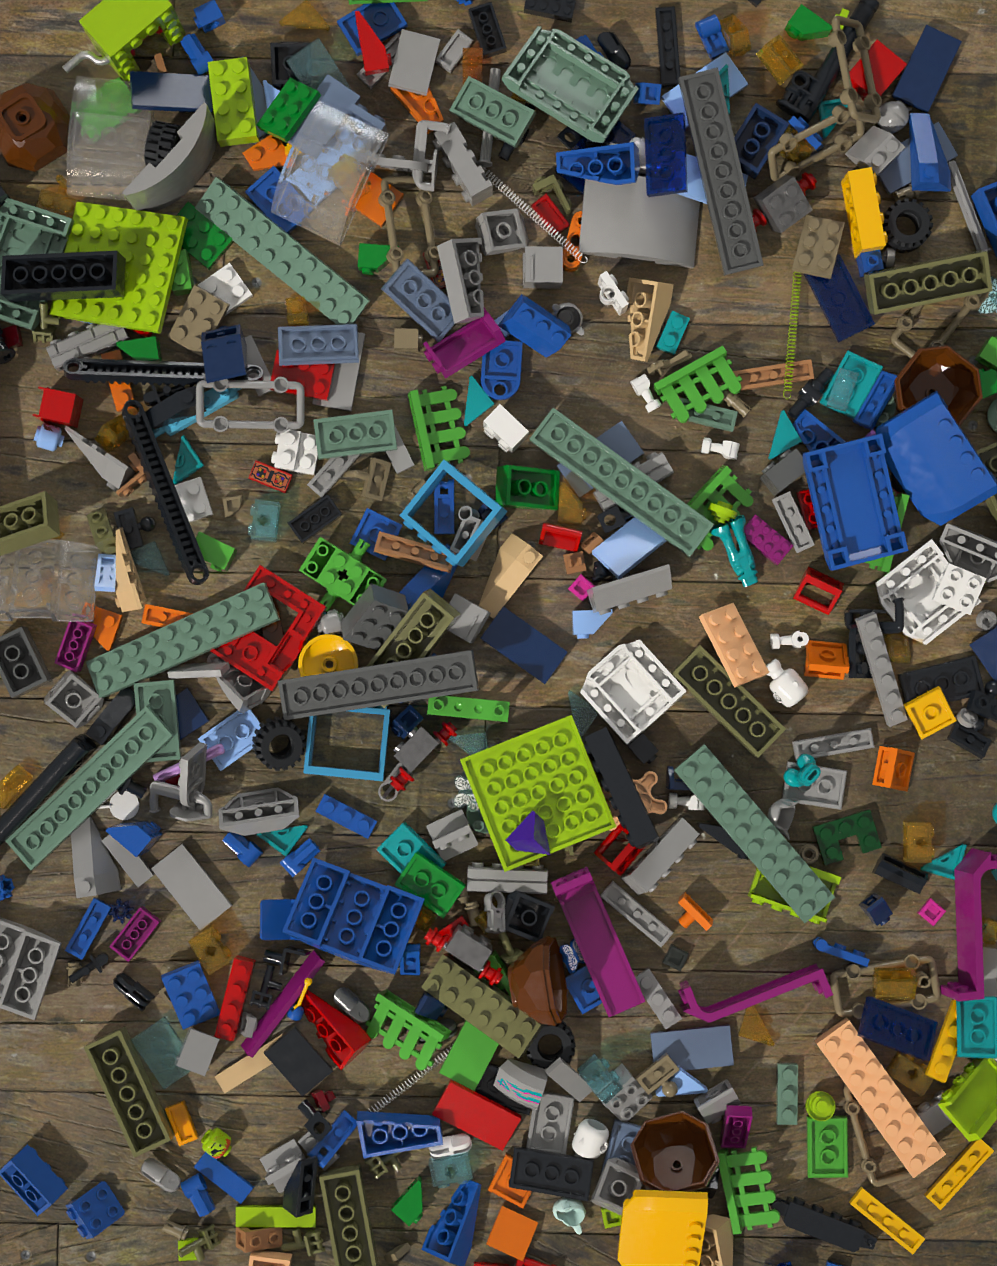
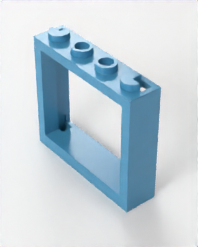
M443 460L399 516L404 519L403 524L411 530L414 528L419 532L417 534L419 538L425 542H431L433 544L431 548L438 554H445L447 556L445 560L452 566L459 565L463 567L507 513V510L451 463ZM447 473L492 510L457 555L412 518Z
M375 706V708L368 707L348 710L350 712L384 715L378 772L312 765L317 715L309 716L303 773L384 781L391 718L390 709Z

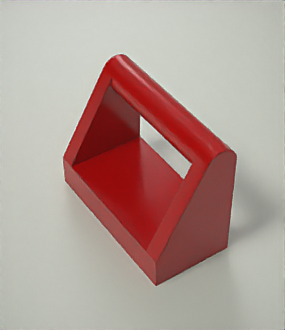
M543 522L539 544L577 552L582 531Z
M808 566L794 593L793 599L829 615L843 591L844 583ZM806 582L833 594L828 606L801 594Z
M621 824L615 830H612L593 852L620 876L645 848L637 849L628 843L612 863L602 855L622 831L629 834L628 830L624 829Z

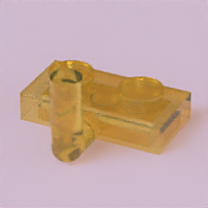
M57 175L56 181L60 184L58 192L54 193L41 189L36 207L73 218L76 203L81 201L65 196L68 182L62 175Z

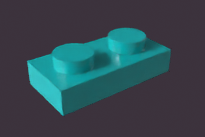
M672 311L656 348L674 355L690 318Z

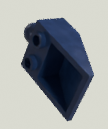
M240 324L229 327L221 326L216 330L202 332L201 345L207 383L246 375L247 344Z

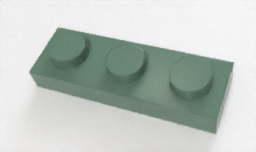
M680 398L684 406L690 403L688 399ZM706 404V411L704 413H697L694 408L689 410L688 421L733 432L738 411Z
M777 1063L776 1123L777 1125H797L798 1064Z

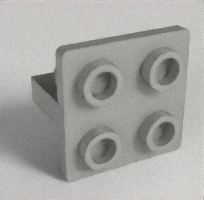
M462 809L427 825L428 832L433 840L432 843L444 861L478 845Z
M291 1139L260 1158L267 1172L265 1180L268 1185L273 1183L278 1193L284 1191L298 1161L306 1158L295 1139Z

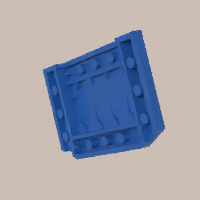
M935 391L876 428V434L882 433L886 449L884 455L887 466L906 494L910 495V500L921 516L942 526L997 494L996 478L988 470L948 410V406L938 391Z

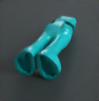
M740 515L735 520L730 519L728 523H720L713 526L710 532L713 536L719 537L722 540L729 562L738 576V580H741L743 586L747 587L758 582L756 577L758 571L754 570V557L744 532L746 519L744 515ZM730 528L732 529L733 534L737 540L739 551L736 550V547L734 545Z
M801 754L797 758V765L800 770L798 771L794 768L787 769L784 772L783 778L786 784L791 787L810 786L819 778L821 770L816 765L813 756Z

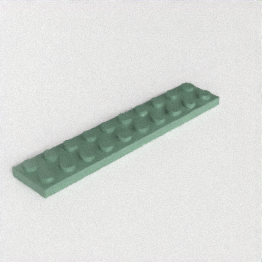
M215 177L196 205V210L224 231L235 243L336 325L354 324L371 302L364 294L219 177Z
M555 408L551 409L529 439L533 444L688 557H691L714 526L708 519Z
M263 582L88 660L86 664L99 698H105L134 685V683H139L280 620L268 587Z
M145 706L6 840V843L30 870H34L175 735L149 706Z
M705 744L674 769L675 773L804 923L809 921L835 898Z

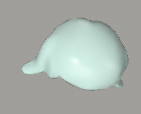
M566 1197L558 1199L553 1205L555 1218L562 1221L565 1225L573 1227L577 1234H582L581 1222L585 1218L586 1210L581 1200Z

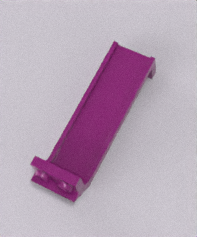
M971 848L954 869L958 982L950 981L947 982V985H940L941 994L956 1001L985 999L981 877L985 871L997 869V854Z
M588 867L552 881L551 884L555 895L559 900L608 1017L646 1002Z
M817 963L709 1006L697 1004L687 980L679 983L681 989L678 990L683 1001L679 1005L682 1011L708 1023L810 982L814 990L825 998L833 996L823 968L820 969Z

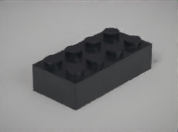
M526 0L524 13L572 23L576 0Z
M492 2L468 9L483 59L507 52Z
M327 494L289 521L288 525L301 543L304 544L343 516V514Z

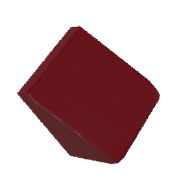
M12 325L2 329L3 333L1 336L5 339V344L9 348L23 346L19 326Z

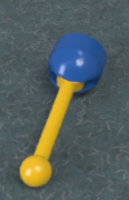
M311 978L304 980L305 986L298 1003H294L287 1012V1016L291 1020L300 1021L303 1017L304 1008L301 1004L308 987L312 984Z

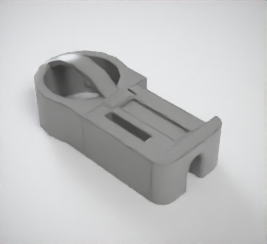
M401 763L396 765L378 789L379 797L385 802L393 801L399 793L395 789V795L390 799H385L394 788L390 785L384 795L381 796L382 787L392 782L390 777H396L400 773L399 767L401 766L405 771L407 770Z
M493 891L484 897V906L487 912V929L485 931L499 934L505 932V898L501 892ZM493 896L497 900V908L492 903Z

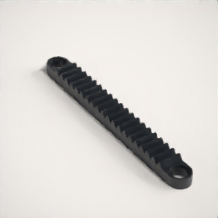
M71 358L63 364L66 378L70 380H84L86 383L101 381L105 384L108 381L110 384L125 382L129 385L130 382H133L137 385L140 382L142 385L157 383L161 386L162 383H165L168 386L170 384L174 386L181 384L185 387L186 384H189L190 387H193L194 384L197 385L199 381L206 379L204 363ZM246 364V375L227 380L263 381V369L258 365ZM73 366H76V367L79 368V369H78L77 371H75V372H70V371H69V368H70V367H73ZM251 373L259 374L257 378H250L248 375Z
M129 400L122 408L126 430L129 431V437L132 438L135 452L138 453L137 457L141 461L140 465L143 466L146 480L149 481V487L152 488V495L155 496V502L158 503V510L161 511V517L164 518V524L167 526L166 530L170 533L169 537L173 541L172 545L176 548L175 552L178 554V560L181 561V567L184 568L189 582L194 585H201L208 579L209 570L144 408L140 402ZM130 406L135 407L138 414L131 415L127 408ZM200 570L203 573V578H195L193 571Z

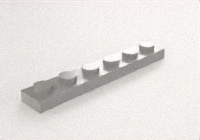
M875 612L855 619L884 718L887 726L892 727L908 719L879 621Z

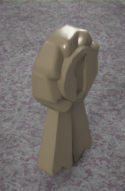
M684 350L670 360H658L647 368L648 374L651 376L659 373L662 376L664 375L663 371L690 360L692 355Z

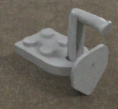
M421 120L416 126L413 161L406 160L404 156L400 155L386 158L385 154L373 153V156L367 157V165L370 168L412 172L414 182L419 189L434 192L439 152L434 149L433 160L425 159L428 130L442 131L448 135L452 124ZM423 173H432L431 182L423 181Z
M199 742L187 754L181 757L179 761L180 777L178 786L161 781H153L150 784V813H157L161 810L158 799L159 795L180 800L169 811V815L174 819L195 821L212 817V803L210 799L202 794L205 786L207 744Z

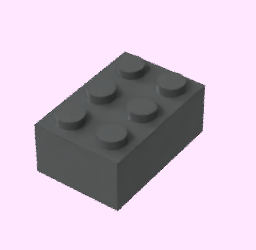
M370 584L341 622L343 640L378 651L408 613L406 596Z
M19 627L0 637V675L11 698L23 696L53 681L28 627Z

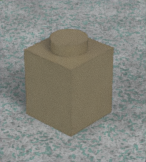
M394 328L395 352H419V347L423 345V335H419L418 329Z

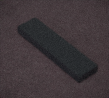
M675 6L655 8L661 87L677 86L679 84L678 78L681 76Z

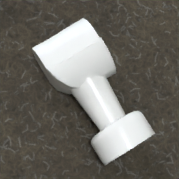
M645 374L630 381L635 393L638 396L642 395L648 403L645 406L648 413L662 405L659 399L654 400L649 389L650 381Z
M704 437L701 453L708 454L709 451L721 453L726 459L737 460L739 443L732 441H723L722 444L711 443L712 440L710 438Z
M800 630L782 637L778 633L770 634L772 650L779 649L780 645H792L795 648H801V646L806 645L809 641L808 635L805 632H800Z
M669 793V809H676L677 805L688 806L689 810H705L704 805L694 794L677 797V793Z

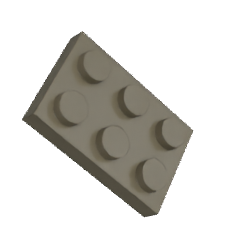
M806 215L792 271L831 279L845 222Z
M194 285L168 338L203 357L201 345L202 332L218 329L230 304L198 285Z

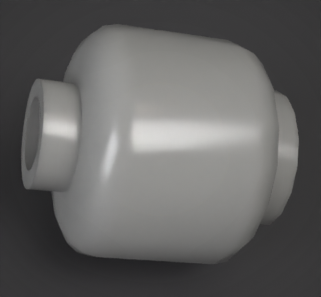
M336 609L325 611L316 624L318 632H322L323 635L341 634V622L344 619L343 613L338 612Z

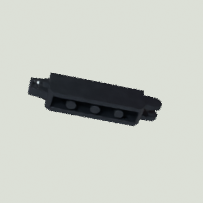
M794 1196V1198L787 1197L786 1200L776 1197L773 1203H769L771 1209H776L780 1212L782 1220L787 1227L851 1252L858 1251L860 1247L873 1250L877 1242L876 1236L867 1232L860 1221L850 1218V1220L844 1219L842 1214L831 1211V1213L826 1212L822 1206L814 1203L811 1206L806 1204L804 1199Z

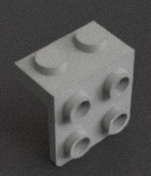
M623 1063L593 1090L602 1104L622 1122H628L652 1099V1095L646 1093Z

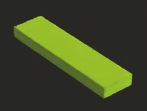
M236 1205V1227H316V1205H313V1213L297 1218L285 1210L283 1205Z

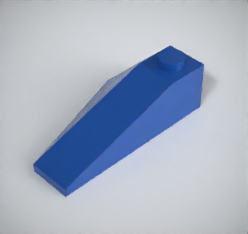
M910 113L909 133L912 191L950 192L951 172L930 115L928 113Z
M634 142L556 152L557 173L613 185L636 183L640 170L639 148Z
M806 409L792 424L809 451L846 442Z
M448 543L445 545L448 549L451 548ZM458 565L452 566L451 573L424 566L399 592L406 596L408 611L421 594L428 589H432L443 598Z
M464 1178L451 1197L452 1202L446 1210H442L440 1213L441 1217L436 1225L430 1227L421 1250L449 1263L465 1266L472 1247L481 1184Z

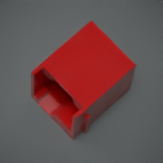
M38 387V389L43 391L39 415L32 414V416L44 423L49 422L78 428L84 399L73 393L54 390L49 387Z

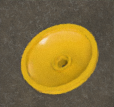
M332 634L320 635L311 639L303 647L298 661L299 673L301 677L355 669L358 668V657L353 646L348 641L343 640L342 637ZM327 661L333 662L332 668H327Z

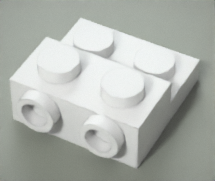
M290 429L284 433H276L275 444H278L277 452L273 451L271 463H275L274 467L280 470L315 476L318 460L315 435Z

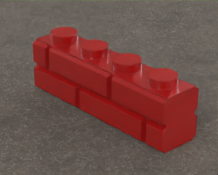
M239 955L234 958L214 1037L228 1041L236 1039L256 960Z

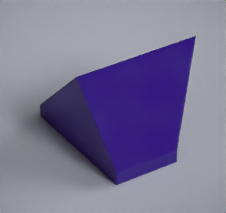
M532 811L508 836L506 841L517 851L551 855L544 820Z

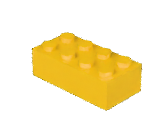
M872 167L848 171L841 181L854 258H857L860 253L874 250L881 251L888 242L887 233L883 231L882 226L884 224V215L879 210L880 194L879 192L876 193L875 188L877 177L873 173Z

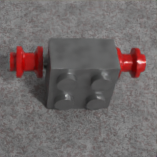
M804 172L802 179L798 182L794 176L784 175L755 196L753 199L760 209L755 208L752 215L756 232L757 226H766L768 223L772 231L782 233L811 212L813 209L805 197V191L816 189L815 184L817 181L811 173Z
M443 721L441 723L443 728L439 732H433L438 739L435 740L424 728L420 727L418 729L415 727L408 734L410 739L406 743L401 742L394 749L396 752L394 757L407 768L405 771L400 766V773L396 777H390L392 780L391 786L398 792L406 790L405 784L408 781H415L411 776L413 774L412 771L438 744L441 745V742L448 746L447 740L451 736H457L455 733L457 728L450 721L447 724Z
M458 924L448 942L446 941L449 935H440L437 927L434 929L430 928L424 936V939L427 940L425 942L426 945L432 943L436 946L438 953L443 947L447 952L479 971L478 978H487L490 986L494 983L497 985L503 976L501 973L502 968L494 969L491 967V961H487L492 953L491 941L483 935L480 937L476 936L473 933L474 930L465 924L463 926Z

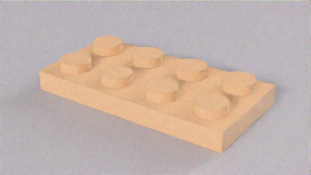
M734 603L699 616L734 688L769 673Z

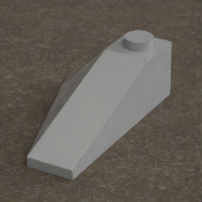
M66 426L64 428L100 476L108 481L106 485L114 491L130 481L136 473L133 469L70 427Z
M91 816L71 834L73 873L77 898L121 890L118 868L114 864L109 850L101 841V834Z

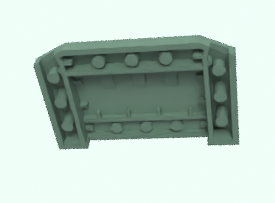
M537 26L502 77L503 83L510 91L592 142L604 143L638 92V87H634L627 71L561 30H542L540 26Z
M7 198L0 207V292L2 256L64 253L74 220ZM0 294V320L34 331L40 323L39 302L41 301L10 302Z

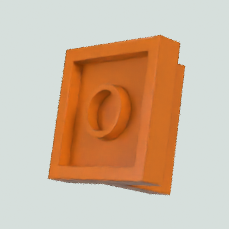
M808 641L806 644L807 656L803 671L804 676L844 680V675L849 673L850 668L846 643Z
M879 746L872 785L908 792L915 753Z

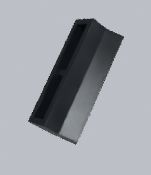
M885 853L881 854L872 873L918 894L921 893L928 878V873Z

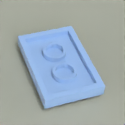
M251 709L244 714L237 710L199 737L198 740L201 743L207 744V749L217 744L223 745L225 753L212 759L219 770L222 771L253 749L252 745L254 742L252 737L256 736L254 731L261 728L259 726L261 722Z

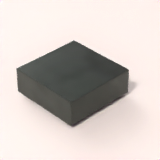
M671 944L662 962L681 972L689 953Z

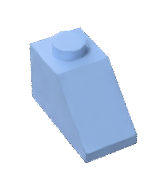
M612 609L611 612L600 615L599 612L593 613V610L572 611L573 635H577V639L589 638V635L594 634L613 613Z

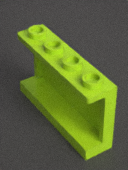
M809 866L830 892L834 894L836 885H839L841 877ZM756 869L748 896L753 898L752 902L763 905L765 902L771 904V908L782 912L783 909L790 911V915L798 917L763 874ZM831 901L809 921L819 925L821 921L826 923V915Z
M974 1058L972 1062L963 1068L964 1072L953 1080L952 1087L941 1095L942 1099L938 1103V1106L969 1142L981 1140L997 1120V1062L992 1058Z

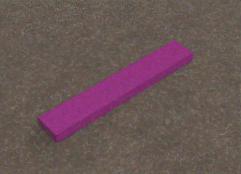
M315 950L310 953L272 1003L270 1009L266 1011L257 1023V1028L253 1032L252 1038L247 1037L241 1044L248 1056L254 1057L301 995L305 986L304 980L306 978L313 979L325 963L321 955Z

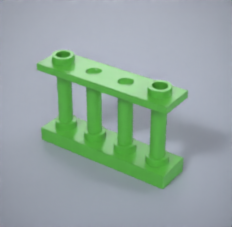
M439 696L429 698L427 714L508 722L510 702Z

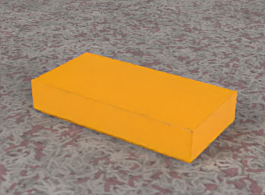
M184 1100L165 1108L179 1146L199 1138Z

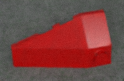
M309 990L306 991L301 1004L304 1008V1014L309 1022L315 1024L318 1031L316 1035L319 1039L323 1038L327 1045L325 1050L328 1056L342 1070L366 1048L372 1039L359 1024Z

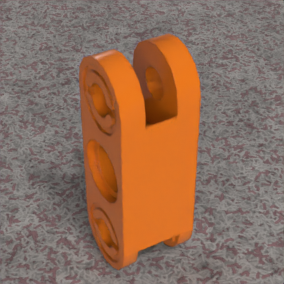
M582 211L574 214L565 244L568 241L569 243L563 249V270L570 273L575 272L580 266L578 257L581 253L576 255L579 245L575 246L572 250L571 248L574 245L572 244L569 248L568 246L573 238H580L581 224L578 222H581Z

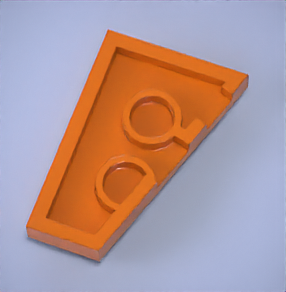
M390 87V91L417 122L421 120L444 121L430 88H428L427 96Z

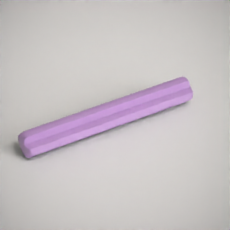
M217 744L207 749L206 761L224 754L225 749L223 745ZM179 763L153 775L154 781L164 782L179 775Z

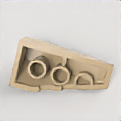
M629 277L626 295L629 298L630 315L627 318L628 322L631 323V333L629 334L631 359L648 362L670 307L674 284Z
M716 1214L707 1215L700 1258L702 1266H733V1231L730 1218Z

